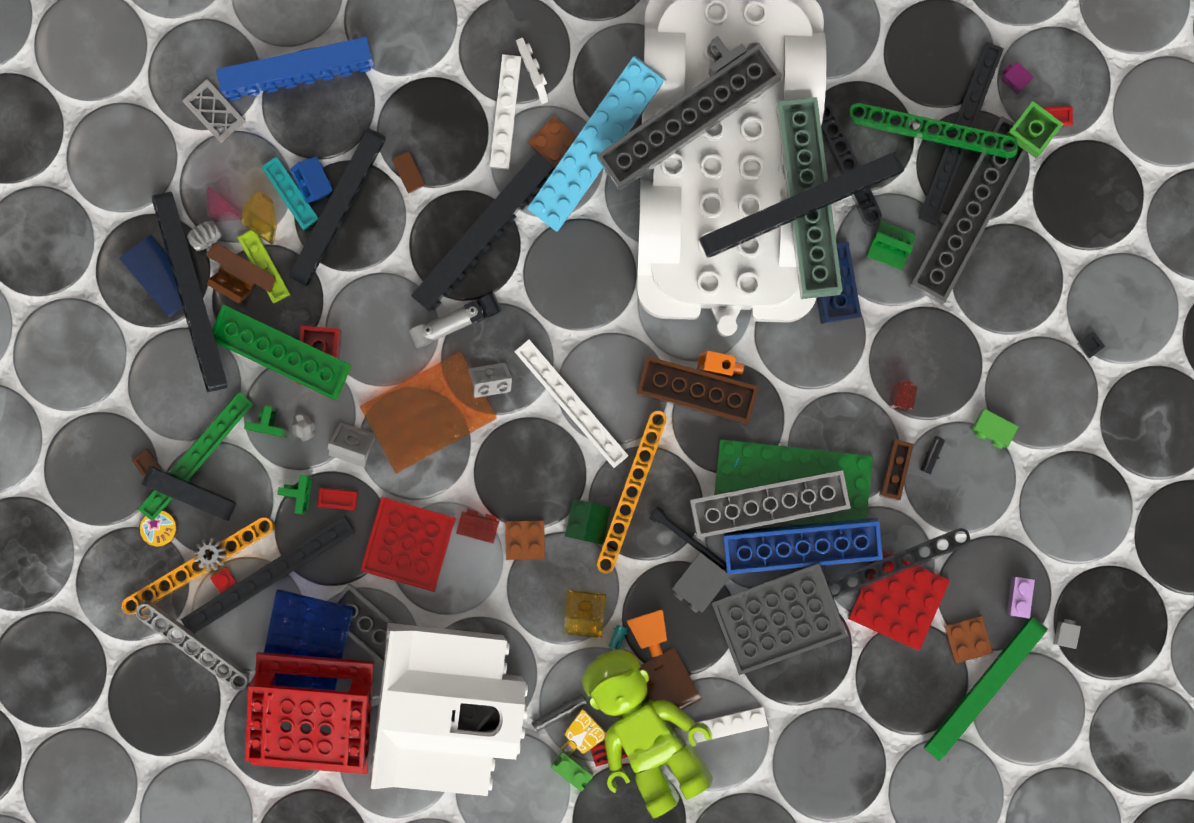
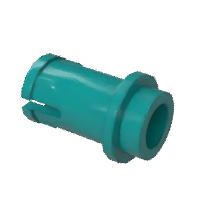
M616 625V628H613L614 633L608 646L620 649L625 634L627 635L628 633L626 632L627 628Z

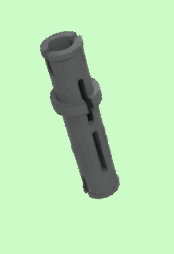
M583 694L569 702H563L562 706L531 723L538 733L564 717L574 715L573 712L588 705ZM576 704V706H574V707L570 708L569 710H567V711L561 713V711H563V710L569 708L570 706ZM558 714V716H556V717L552 718L551 720H549V721H547V722L544 723L545 720H547V719L551 718L552 716Z

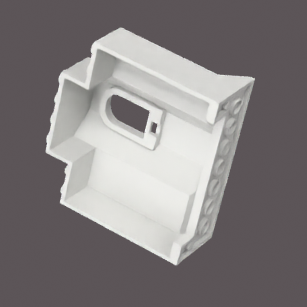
M388 623L373 756L371 757L369 772L371 789L400 787L488 796V790H492L493 779H491L490 772L494 771L495 759L493 757L516 760L517 754H520V739H524L525 735L523 719L527 718L525 696H527L528 685H526V681H524L522 676L506 674L507 663H505L504 659L505 655L509 654V643L503 635ZM460 704L487 705L497 708L500 714L498 727L489 733L457 730ZM452 710H455L454 721H451Z

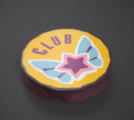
M162 510L153 522L145 515L140 521V536L145 543L152 547H165L171 544L178 533V523L174 515L165 510Z

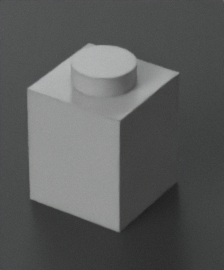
M1064 619V623L1058 622L1054 644L1076 649L1081 626L1075 625L1076 621Z

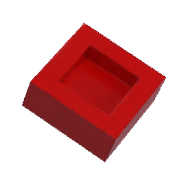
M228 567L210 577L220 594L237 584Z

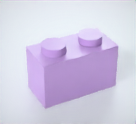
M1011 577L1006 615L1030 618L1035 580Z

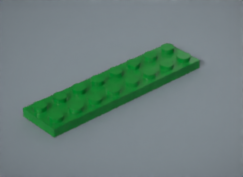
M224 304L212 328L217 344L337 401L352 367L351 364Z

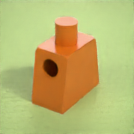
M704 351L699 354L697 370L729 377L733 373L742 375L744 364L735 362V356Z
M662 609L627 620L641 649L649 647L652 657L663 654L660 643L667 641Z

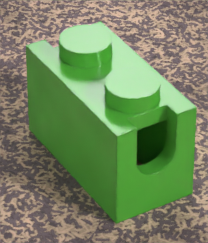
M982 409L971 431L975 432L974 436L979 439L985 440L987 438L992 441L991 444L1002 449V447H1009L1019 426L986 409Z
M564 751L551 765L555 772L581 792L594 776L593 773L574 758L568 756Z

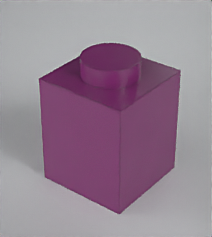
M1016 62L1014 66L1009 64L1003 71L1005 75L1001 80L1018 95L1034 77Z

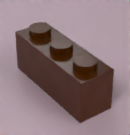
M896 439L892 440L879 494L880 497L897 501L901 500L913 443Z

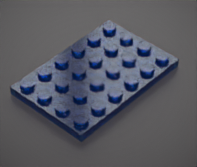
M277 589L264 653L343 659L353 607ZM276 673L275 686L336 691L338 678Z

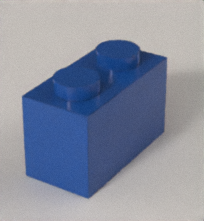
M317 156L300 161L290 169L306 204L325 198L333 191L331 182L327 179L323 171V165L319 162Z

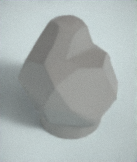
M304 413L295 414L292 423L294 436L300 438L302 442L316 435L314 432L315 424L310 417Z

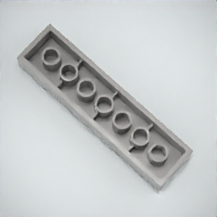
M843 470L689 500L697 538L851 508Z

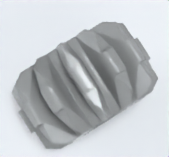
M205 221L194 227L187 237L191 246L196 251H200L215 244L222 235L218 226L213 221Z
M210 538L209 543L206 539H203V545L199 543L196 545L200 551H193V554L199 555V557L194 559L195 562L201 561L199 568H203L206 565V571H210L211 565L214 570L218 569L217 563L221 566L224 565V562L220 559L227 558V555L221 554V552L226 550V547L219 548L222 544L221 541L215 544L214 538ZM209 549L214 552L212 559L206 557Z

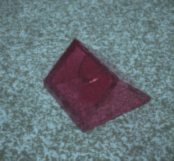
M210 186L207 188L208 216L212 220L229 221L242 220L244 218Z

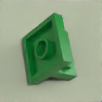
M880 221L866 257L902 271L907 257L913 249L912 244L916 234Z
M264 405V409H261L259 413L261 424L245 421L244 425L246 430L287 438L289 432L288 430L274 427L278 409Z
M300 474L298 486L284 484V488L278 487L277 495L296 498L294 513L307 515L312 476Z

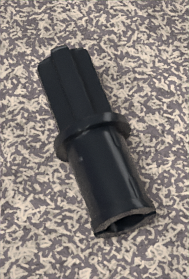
M934 437L928 452H925L927 455L920 468L921 471L931 475L937 459H940L938 456L945 443L943 438Z

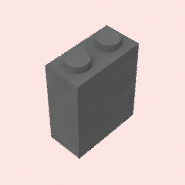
M699 552L671 588L674 590L672 595L680 601L683 599L688 601V607L695 613L698 611L703 613L731 576Z

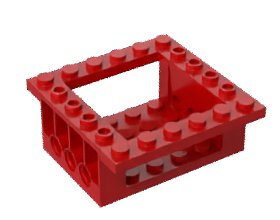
M257 652L255 675L248 686L245 761H251V765L367 774L374 662ZM276 673L353 679L348 692L275 686ZM287 721L292 725V728L286 730L282 727L281 723ZM308 723L312 730L304 731L301 725ZM321 726H330L331 732L324 733L321 730Z

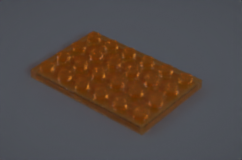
M461 351L360 406L396 474L497 419L485 396L474 397L473 385L468 375L469 366Z

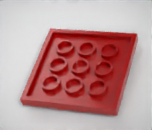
M381 497L360 571L435 592L456 518Z
M882 550L883 559L893 555ZM902 559L904 565L910 564V562ZM892 562L885 563L884 571L891 572L894 569V564ZM913 567L862 588L848 619L920 651L950 580L922 567ZM870 569L866 578L869 580L874 579L876 576L875 570Z

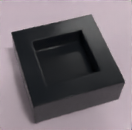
M1094 331L1077 343L1088 358H1091L1105 347Z

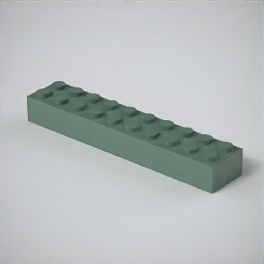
M817 97L778 101L776 111L788 198L828 181ZM828 205L791 222L801 299L840 295L842 292L832 206Z

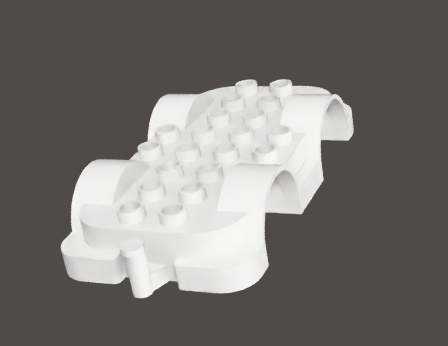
M816 0L649 1L645 12L644 63L666 80L643 111L642 124L710 78L708 74L709 67L715 62L709 54L711 51L710 45L711 40L719 36L729 52L742 43L747 49L746 52H748L760 43L782 74L781 81L640 177L637 296L641 306L650 315L661 319L695 320L699 317L701 308L711 309L717 323L716 329L718 334L727 337L734 334L737 330L736 318L740 310H751V317L757 322H793L804 317L813 307L816 298H800L791 222L710 258L706 257L699 238L788 199L776 107L778 101L817 97L820 123L822 125L826 90V38L823 32V12Z

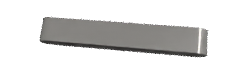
M143 601L136 609V616L139 620L233 689L243 690L247 686L249 676L246 671L154 603ZM141 607H148L151 611L150 615L142 614ZM163 618L166 621V626L160 627L156 620ZM179 630L182 633V637L175 638L172 635V631ZM188 642H196L198 648L195 650L190 649ZM210 653L213 655V660L206 661L203 655ZM225 664L228 666L229 671L223 673L219 670V666ZM236 676H241L244 678L245 682L243 684H237L234 678Z

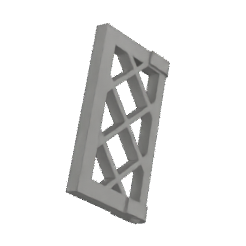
M208 79L182 101L220 143L224 142L246 122ZM208 88L214 94V97L203 96V91ZM194 99H200L199 109H196L190 102ZM202 99H213V110L202 109ZM216 100H219L226 107V110H215ZM202 112L212 113V123H209L202 116ZM215 113H226L225 124L214 123ZM228 113L237 119L234 124H228ZM214 126H225V131L220 135L214 129Z

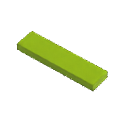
M253 228L238 236L237 238L250 262L275 276L276 282L272 291H267L273 304L290 296V292L256 230Z

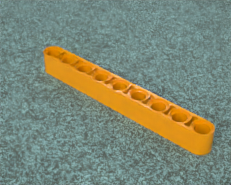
M654 411L649 417L597 562V567L602 573L611 572L618 558L667 418L662 411ZM661 415L663 423L655 425L652 421L653 416ZM654 433L657 436L656 442H647L646 435ZM648 451L650 459L642 461L639 457L640 452ZM635 469H641L644 472L642 479H635L633 477ZM629 487L637 489V495L633 498L626 494V490ZM622 505H628L631 508L629 515L624 516L620 513ZM622 523L624 525L623 533H615L613 530L614 524ZM609 541H615L618 544V549L615 552L607 550V543ZM603 559L610 560L611 568L603 570L600 567V562Z
M260 518L221 541L222 544L219 548L226 547V550L221 552V554L227 555V558H221L220 560L225 562L273 533L275 530L274 521L270 518ZM263 521H268L270 524V528L266 532L261 529ZM247 531L253 533V539L249 542L244 538ZM232 540L237 545L234 551L228 549V543ZM209 549V553L206 555L207 558H211L213 552ZM199 555L127 597L122 603L123 611L127 614H136L139 604L143 601H148L145 598V593L148 590L153 593V598L150 602H158L208 572L205 569L206 565L201 571H197L194 559L199 557ZM182 570L187 575L184 581L178 578V574ZM165 580L170 584V588L167 591L162 589V582ZM131 600L135 601L137 605L134 611L128 607ZM144 606V607H141V611H143L144 609H146V608H148V607H145V606Z

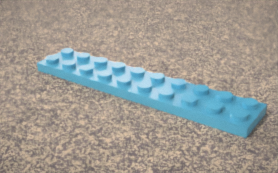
M633 56L527 209L558 232L602 171L603 167L597 160V155L629 133L666 79L638 57Z

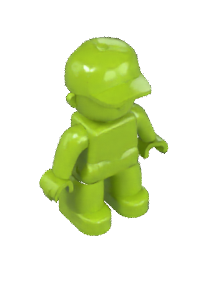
M622 648L614 649L601 654L589 663L582 675L584 690L588 697H592L590 700L591 706L610 716L621 715L609 727L605 735L609 770L612 771L607 780V785L612 792L616 793L618 785L614 777H622L626 784L632 780L629 773L622 769L623 746L629 758L631 768L636 773L635 781L646 802V808L652 818H657L673 809L679 801L678 793L667 775L663 773L661 767L668 764L678 780L679 788L686 800L696 797L711 786L713 776L699 753L693 747L697 745L694 737L695 732L703 733L707 740H712V732L704 723L694 724L695 721L672 702L648 700L641 704L647 695L646 683L649 680V674L647 670L639 669L642 666L630 651ZM668 721L674 723L685 732H689L688 739L691 745L686 744V741L672 728Z

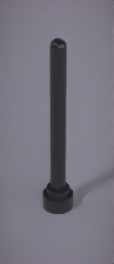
M658 506L649 517L650 520L654 523L661 522L723 570L727 568L725 561L669 520L666 514L663 513V509Z

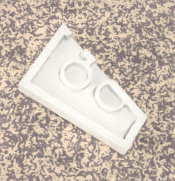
M520 38L516 40L527 71L530 72L532 83L535 89H537L541 104L549 102L544 85L547 83L543 73L540 75L538 73L540 67L536 58L532 59L531 54H533L529 43L525 44L524 39Z

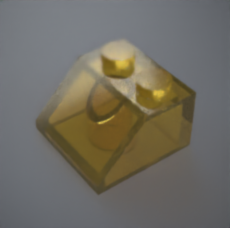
M257 190L243 206L241 223L272 245L277 229L274 203L270 196Z
M568 590L563 634L602 638L606 594Z

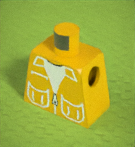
M582 708L565 731L564 735L569 740L561 748L568 756L576 749L584 754L605 739L606 731Z

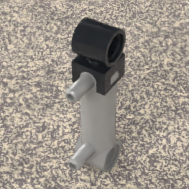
M491 293L431 322L416 326L409 330L416 349L470 324L478 323L485 318L498 314L502 309L495 294Z

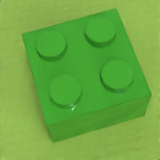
M1032 101L1006 135L1014 137L1021 148L1037 158L1063 126V123Z

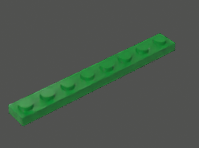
M238 391L168 473L188 481L254 404ZM153 490L137 509L153 522L173 498Z

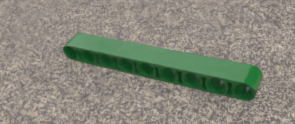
M856 103L850 108L851 119L857 125L1005 158H1012L1018 152L1017 140L1011 136L862 103ZM856 111L864 112L861 117L854 116ZM875 115H881L882 119L880 121H874L873 117ZM894 119L901 120L899 125L891 124ZM917 123L920 126L918 129L913 130L910 128V125ZM932 127L938 128V132L935 134L929 133L928 130ZM954 131L957 133V136L949 138L947 134ZM973 135L976 137V140L968 142L966 138ZM993 140L995 144L993 146H986L985 142ZM1012 144L1014 149L1007 151L1004 149V146Z
M1031 616L928 740L924 749L940 761L1040 641L1048 628L1034 616Z

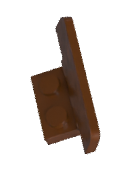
M213 244L206 254L207 257L221 264L219 271L209 278L207 285L235 302L241 303L250 296L255 284L268 292L272 291L276 282L275 276L220 244Z

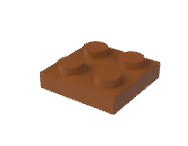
M554 115L528 141V144L552 164L555 169L577 137Z
M506 521V560L545 559L544 521Z
M982 616L944 626L955 664L993 653Z

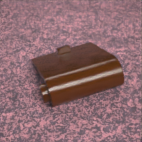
M675 648L642 664V667L639 668L640 670H647L649 674V680L646 683L649 700H666L672 702L681 710L702 700Z

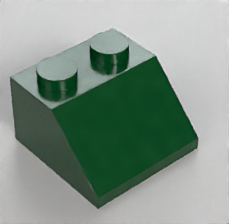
M573 499L565 537L603 545L611 507Z

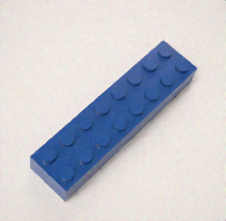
M367 37L224 67L216 69L221 93L226 99L235 101L241 99V96L248 95L253 97L263 91L268 93L276 92L281 87L290 89L297 87V84L300 83L305 85L313 84L318 79L326 81L334 79V76L337 75L343 77L350 76L355 71L368 72L371 71V68L375 67L370 43Z
M878 518L723 533L727 574L810 567L818 563L821 565L883 560Z

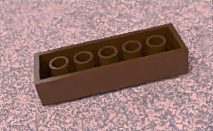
M647 356L637 395L748 425L759 386Z

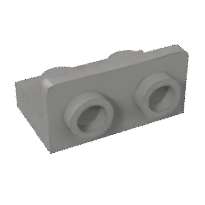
M506 363L469 368L468 375L473 385V395L475 398L511 391L512 377Z

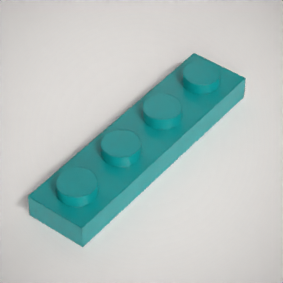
M275 157L261 167L301 228L306 230L315 224L319 218L309 203L306 204L301 191L278 157Z

